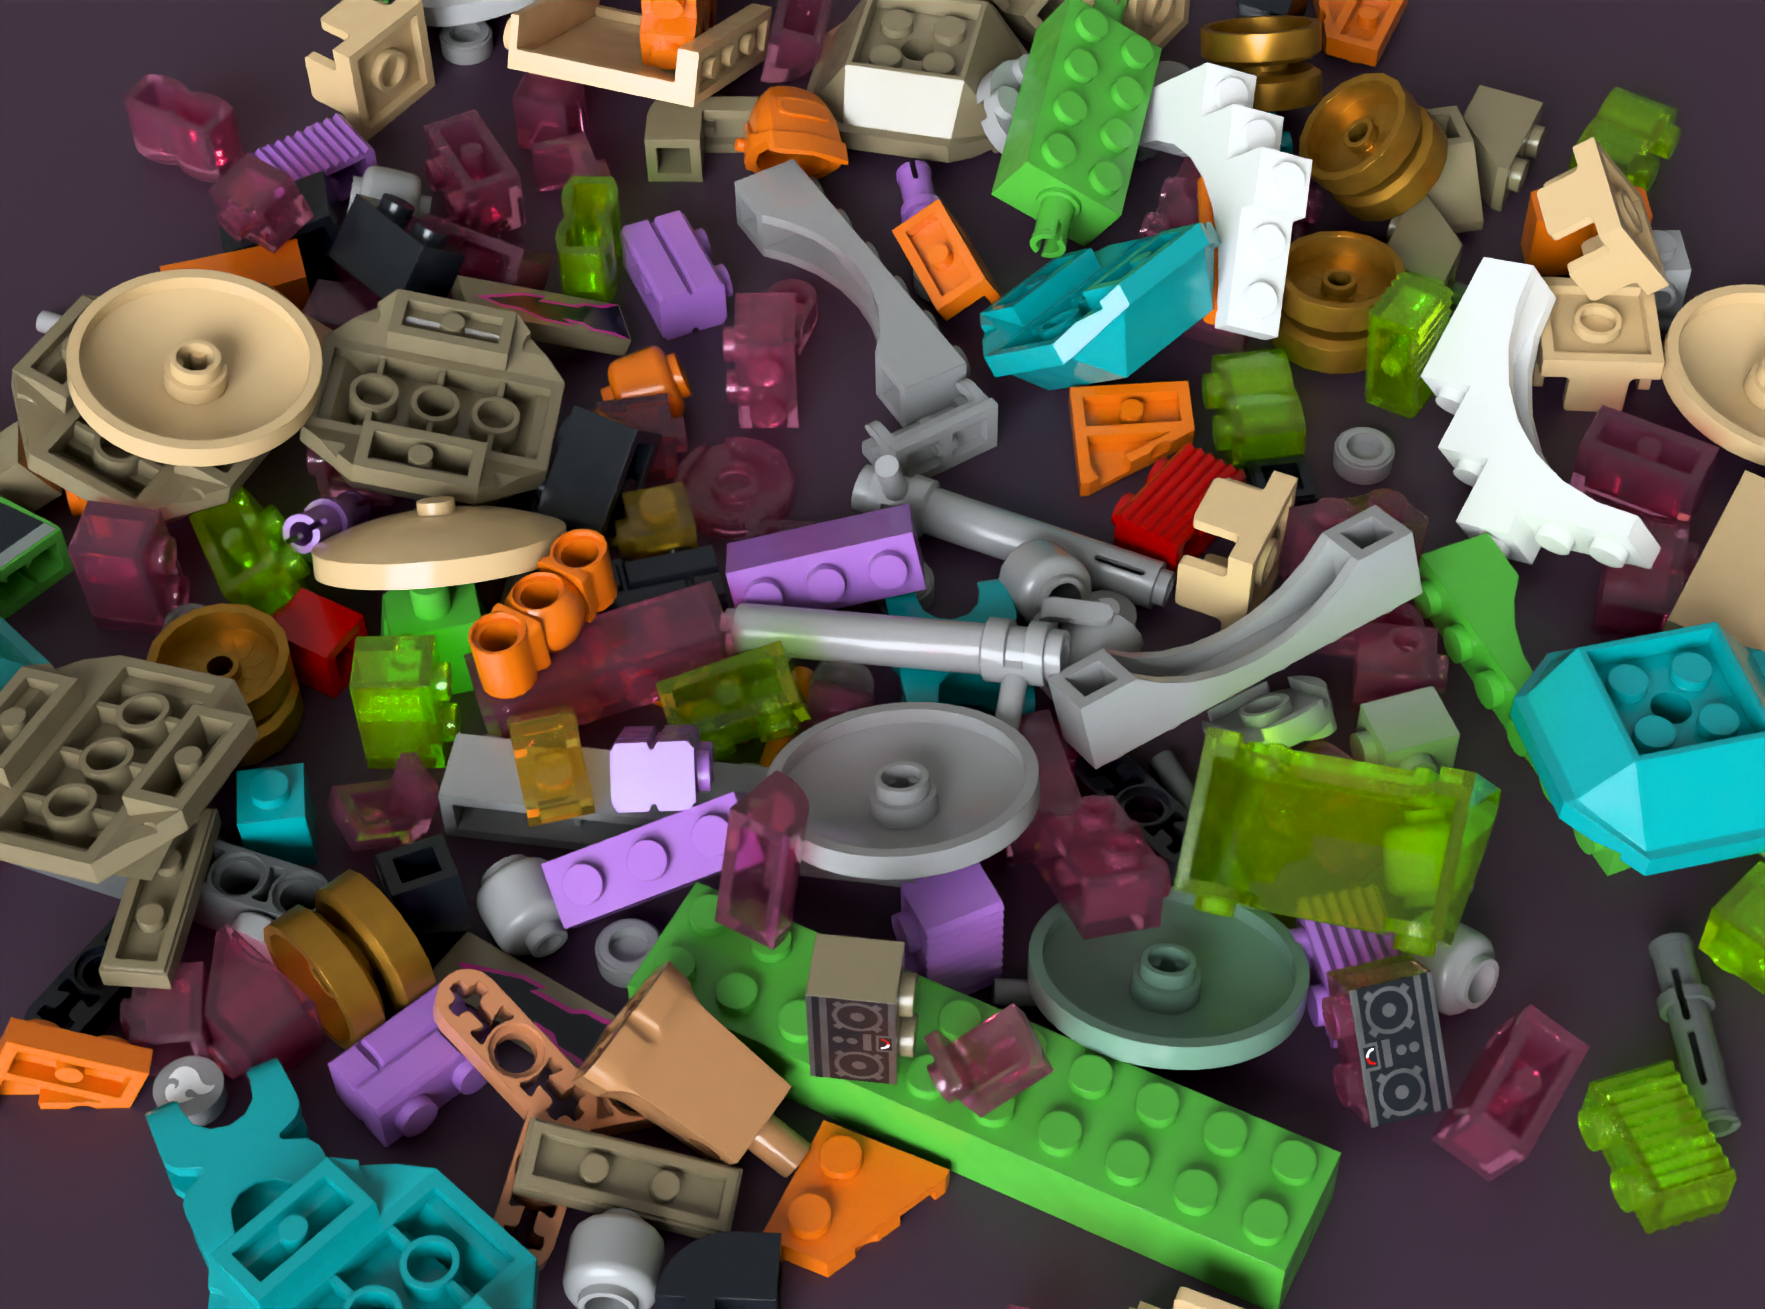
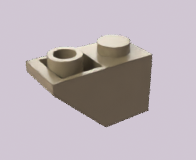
M1480 84L1463 115V119L1474 140L1481 197L1490 209L1501 212L1510 192L1520 193L1523 188L1530 166V160H1527L1528 157L1537 159L1543 147L1547 133V127L1539 125L1543 102Z
M1457 105L1426 109L1440 123L1448 138L1447 160L1438 181L1427 195L1454 233L1482 230L1484 219L1474 140Z
M1426 195L1404 214L1391 218L1386 242L1403 260L1406 274L1403 300L1400 304L1399 312L1438 323L1448 303L1449 292L1457 280L1463 244L1428 195Z

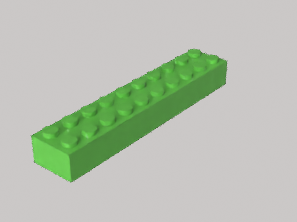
M697 881L627 984L630 1000L642 983L658 966L670 961L690 981L694 995L700 1004L792 1086L785 1098L934 1164L950 1169V1171L1264 1309L1281 1308L1333 1197L1341 1152L1130 1063L1099 1054L1066 1036L918 975L915 1013L918 1014L914 1058L901 1056L897 1085L810 1076L805 995L815 936L818 932Z

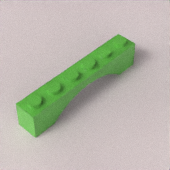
M1488 533L1421 554L1419 574L1423 593L1413 598L1417 611L1423 618L1431 620L1443 638L1444 647L1450 659L1454 663L1462 665L1474 683L1475 691L1481 704L1488 710L1492 709L1506 729L1509 743L1514 752L1520 757H1525L1538 775L1510 717L1514 697L1533 673L1523 654L1515 627L1514 598L1519 575ZM1539 778L1542 791L1547 800L1551 803L1549 796ZM1573 828L1580 848L1586 854L1593 855L1607 876L1631 868L1620 860V853L1590 840Z

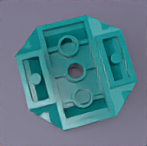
M1212 223L1186 225L1161 231L1154 236L1111 244L1096 252H1093L1091 248L1065 253L1058 258L1050 260L980 313V323L984 331L982 339L983 355L994 377L1013 375L1051 391L1130 376L1213 310L1214 249L1222 242Z
M1711 622L1547 653L1514 697L1510 717L1560 820L1590 840L1620 853L1621 861L1644 876L1765 852V652L1763 650L1743 646L1718 622Z
M326 1157L210 1254L208 1309H536L539 1268L537 1258L437 1168L403 1164L360 1165L359 1160Z

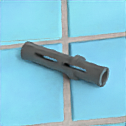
M1685 933L1661 935L1651 941L1648 946L1661 991L1656 1000L1660 1018L1668 1022L1680 1073L1683 1077L1694 1119V1130L1698 1136L1703 1138L1724 1137L1738 1130L1741 1126V1121L1735 1109L1724 1066V1059L1711 1017V1013L1715 1008L1713 993L1707 985L1702 983L1691 937ZM1681 986H1682V989H1683L1684 997H1685L1686 1002H1687V1005H1688V1009H1689V1013H1690V1019H1689V1016H1688V1012H1687V1010H1686V1008H1685V1004H1684L1682 992H1681V989H1680ZM1698 1048H1699V1051H1700V1055H1701V1059H1702L1704 1071H1705L1706 1078H1707V1083H1706V1084H1705V1081H1704V1077H1703L1701 1065H1700L1699 1058H1698V1054H1697V1049H1698Z

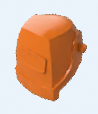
M775 86L765 91L751 110L749 121L745 123L743 129V138H737L734 144L736 151L744 153L746 170L753 171L754 173L794 159L809 177L814 176L816 179H819L837 170L841 164L848 165L849 162L846 143L841 141L837 122L830 109L819 96L797 87Z

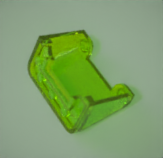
M1207 727L1173 886L1174 890L1195 897L1194 910L1234 918L1237 906L1394 937L1392 949L1429 958H1435L1437 946L1452 947L1497 818L1502 794L1500 788L1477 772L1441 766L1440 775L1428 768L1416 767L1414 771L1292 750L1284 744L1270 742L1268 745L1248 741L1246 744L1243 742L1244 734L1240 732Z

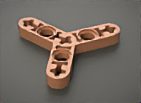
M471 968L459 969L448 974L438 986L432 1007L434 1021L440 1031L524 1119L493 1220L512 1236L519 1225L524 1207L529 1210L538 1211L529 1235V1242L540 1248L539 1251L535 1249H528V1251L537 1258L540 1272L555 1247L567 1207L511 1194L530 1118L542 1119L607 1136L655 1127L657 1125L637 1111H629L622 1108L615 1099L596 1097L573 1083L572 1080L579 1068H576L498 984L482 971ZM457 992L463 998H468L474 993L478 995L481 1001L477 1013L490 1028L497 1017L502 1018L505 1022L496 1026L487 1036L485 1042L480 1044L476 1039L480 1037L484 1025L469 1011L463 1012L459 1016L451 1011L455 1001L453 993ZM511 1039L523 1041L531 1048L534 1054L535 1061L533 1066L522 1073H512L504 1070L495 1059L494 1050L498 1044ZM545 1068L553 1072L545 1086L553 1096L563 1101L571 1095L578 1101L574 1112L575 1122L566 1115L559 1117L556 1121L549 1116L548 1112L553 1101L540 1085L532 1096H529L524 1091L538 1081ZM513 1199L520 1205L511 1206L509 1201ZM541 1211H551L553 1213L552 1218H549Z

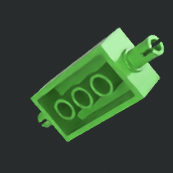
M1065 0L1036 29L991 195L1037 220L1034 232L1030 238V247L1037 253L1040 250L1042 239H1045L1043 251L1041 252L1042 257L1058 258L1062 256L1067 248V238L1086 247L1122 215L1162 51L1161 47L1122 25L1129 0H1118L1117 3H1115V0H1094L1093 7L1082 0Z

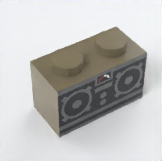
M816 933L805 995L810 1076L897 1085L901 1056L914 1058L918 1032V1014L915 1013L918 973L905 972V942Z

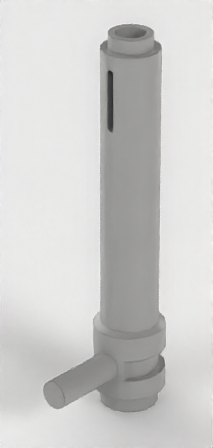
M882 455L876 460L874 466L866 464L855 482L851 498L852 510L867 513L910 503L918 538L926 534L1004 561L1010 552L1024 542L1034 539L1052 540L1084 564L1090 575L1091 588L1094 591L1109 590L1118 592L1126 596L1133 604L1152 609L1154 604L1165 607L1173 591L1176 572L1166 569L1167 564L1164 561L940 488L939 481L919 474H915L912 478L906 477L898 460L892 455Z
M741 602L737 605V608L726 609L721 627L723 644L733 646L736 653L982 675L983 680L986 682L1001 683L995 717L1006 722L1017 731H1019L1027 686L1048 687L1047 678L1067 668L1070 665L1071 638L1068 630L1055 629L1054 623L1044 621H1031L1028 627L1017 626L1014 619L990 617L986 623Z

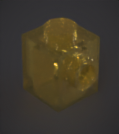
M683 481L622 493L625 519L614 521L621 557L631 555L633 561L663 555L669 550L680 546L698 548L696 525Z

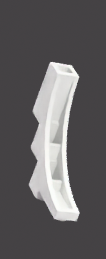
M1207 62L1152 88L1139 145L1181 157H1190L1203 177L1213 208L1215 229L1222 242L1218 246V310L1215 317V328L1262 340H1269L1278 337L1292 225L1294 221L1303 219L1306 215L1313 160L1280 151L1284 117L1253 109L1257 76Z
M1483 257L1421 374L1422 379L1436 395V403L1442 409L1454 415L1438 448L1454 467L1453 474L1463 483L1473 487L1456 519V523L1469 539L1488 533L1507 559L1531 565L1542 546L1548 551L1559 555H1568L1570 551L1588 554L1598 562L1613 568H1622L1624 564H1630L1651 569L1661 547L1639 516L1596 502L1567 484L1550 468L1542 453L1533 419L1532 375L1540 337L1556 301L1555 295L1534 265Z

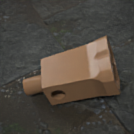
M670 961L658 966L648 976L621 1011L607 1025L572 1080L573 1083L596 1097H609L625 1103L709 1161L732 1165L738 1163L748 1149L782 1177L786 1178L799 1166L811 1147L809 1141L773 1114L792 1086L700 1004L694 995L690 981Z

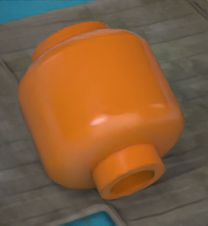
M655 345L648 346L611 362L607 374L610 385L600 388L604 404L609 413L648 429L682 416L686 407L685 399L693 396L688 378L677 354L673 352L667 355L664 350Z

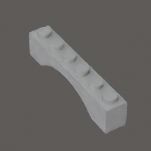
M791 159L734 182L737 224L764 257L793 264L820 276L840 289L860 309L871 326L877 343L875 350L876 395L903 428L917 422L921 418L951 406L953 399L961 395L965 397L955 385L956 382L970 377V365L963 350L959 346H952L939 331L934 316L928 310H921L910 297L908 288L901 277L898 275L893 276L882 264L873 244L864 242L852 228L847 214L844 210L836 209L826 198L821 184L814 176L809 177L797 162Z
M1373 505L1322 532L1305 559L1281 587L1252 612L1224 630L1192 644L1163 651L1128 653L1103 648L1061 670L1060 673L1051 675L1047 680L1063 738L1089 764L1098 769L1419 596L1423 592L1413 532L1377 505Z

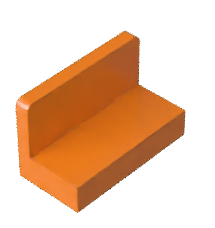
M937 199L892 230L933 305L945 321L984 295L991 304L1003 296L966 231L940 199Z

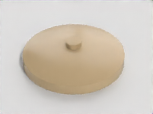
M205 269L166 270L139 276L109 289L95 299L79 316L70 333L66 349L69 392L74 405L88 425L115 446L139 457L165 464L190 467L217 466L241 462L264 454L287 441L306 423L317 405L321 392L322 350L315 330L304 314L275 290L249 278L221 271Z
M1741 284L1716 288L1694 297L1674 317L1662 344L1665 361L1662 379L1673 403L1697 430L1727 451L1765 466V285Z
M449 496L424 498L416 501V510L395 513L370 520L317 543L311 549L314 578L328 586L358 590L424 589L489 581L539 569L537 562L542 557L550 555L552 544L558 537L567 532L565 522L558 518L521 509L486 505L455 506L454 497Z

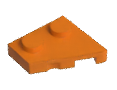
M1313 0L1316 17L1322 22L1324 54L1342 58L1352 63L1376 67L1408 5V0Z
M1188 381L1069 388L1068 402L1079 497L1089 496L1155 463L1159 458L1167 457L1179 451L1185 443L1191 442L1193 444L1195 426Z
M11 1017L0 1039V1097L1 1095L40 1094L38 1104L41 1110L70 1109L76 1106H89L96 1109L130 1108L149 1075L153 1049L131 1045L127 1040L117 1036L103 1035L96 1037L61 1029L57 1024L47 1020H22Z
M823 1120L811 1142L808 1153L798 1166L763 1232L781 1233L783 1260L828 1278L855 1259L858 1250L862 1246L871 1242H878L900 1226V1216L930 1195L936 1200L945 1194L950 1185V1169Z

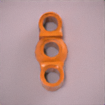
M575 529L558 537L550 548V555L542 557L537 562L539 572L526 575L517 581L505 598L504 605L496 603L491 613L483 615L476 620L469 629L468 642L484 691L490 696L500 699L515 698L533 688L538 680L539 671L547 669L552 664L549 654L561 651L571 645L582 630L584 621L591 623L598 612L608 608L616 599L618 587L608 545L604 536L597 531Z

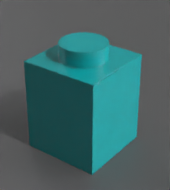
M304 763L236 771L237 827L243 847L299 866L318 864L316 809Z

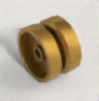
M1289 15L1251 16L1219 20L1204 24L1200 28L1201 56L1213 64L1257 76L1253 109L1264 112L1284 111L1308 107L1319 103L1323 99L1322 71L1310 63L1301 62L1312 58L1322 50V22L1320 20L1305 16Z
M1384 73L1361 74L1342 82L1323 97L1309 115L1299 142V156L1313 160L1311 177L1321 187L1330 191L1333 198L1349 214L1362 221L1379 222L1404 214L1427 195L1441 175L1447 160L1448 138L1440 123L1425 108L1416 103L1413 95L1398 80Z
M1320 231L1297 238L1290 243L1278 337L1272 339L1274 346L1286 359L1305 369L1322 373L1348 374L1376 367L1392 355L1398 341L1401 318L1399 307L1403 300L1406 278L1403 260L1387 244L1371 236L1354 232Z
M219 603L193 609L168 623L152 641L147 661L235 679L246 705H248L253 715L259 734L257 740L235 769L258 764L279 752L298 731L304 711L302 696L286 633L271 615L249 605Z
M348 869L315 892L316 912L301 905H296L263 928L264 941L272 961L292 994L317 1026L338 1046L346 1050L385 1022V1009L397 1014L436 985V979L429 959L402 915L379 888L365 876L351 869Z

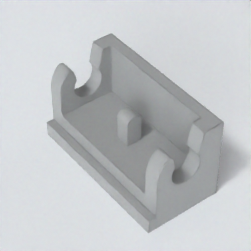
M965 378L955 383L959 392L965 397L961 395L953 399L951 406L921 418L902 429L890 433L877 420L866 424L865 429L871 438L862 441V454L873 466L882 455H892L898 460L904 476L912 478L915 474L931 478L997 446L998 403L992 397L988 398L972 380Z

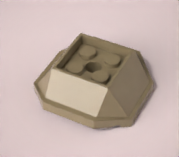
M861 0L845 21L826 33L806 90L819 96L830 109L837 122L841 141L846 143L847 149L951 163L974 158L989 150L999 153L986 136L981 121L987 115L984 109V100L977 104V88L982 78L1002 62L1018 59L1023 54H1028V52L995 6L987 1Z
M397 289L377 303L376 309L352 318L325 336L322 347L321 392L312 415L301 427L300 441L333 466L351 488L414 500L449 496L454 497L455 506H497L516 494L538 489L539 485L546 480L565 382L547 355L530 338L531 331L518 312Z
M82 294L12 369L11 387L28 469L136 528L155 523L170 526L193 512L228 503L271 450L257 457L226 465L190 467L165 464L139 457L115 446L100 436L80 415L73 403L68 388L66 349L70 333L77 319L99 297Z
M123 655L83 659L54 669L51 663L22 666L0 691V861L95 884L101 883L112 875L152 881L259 737L253 715L248 705H246L235 679Z

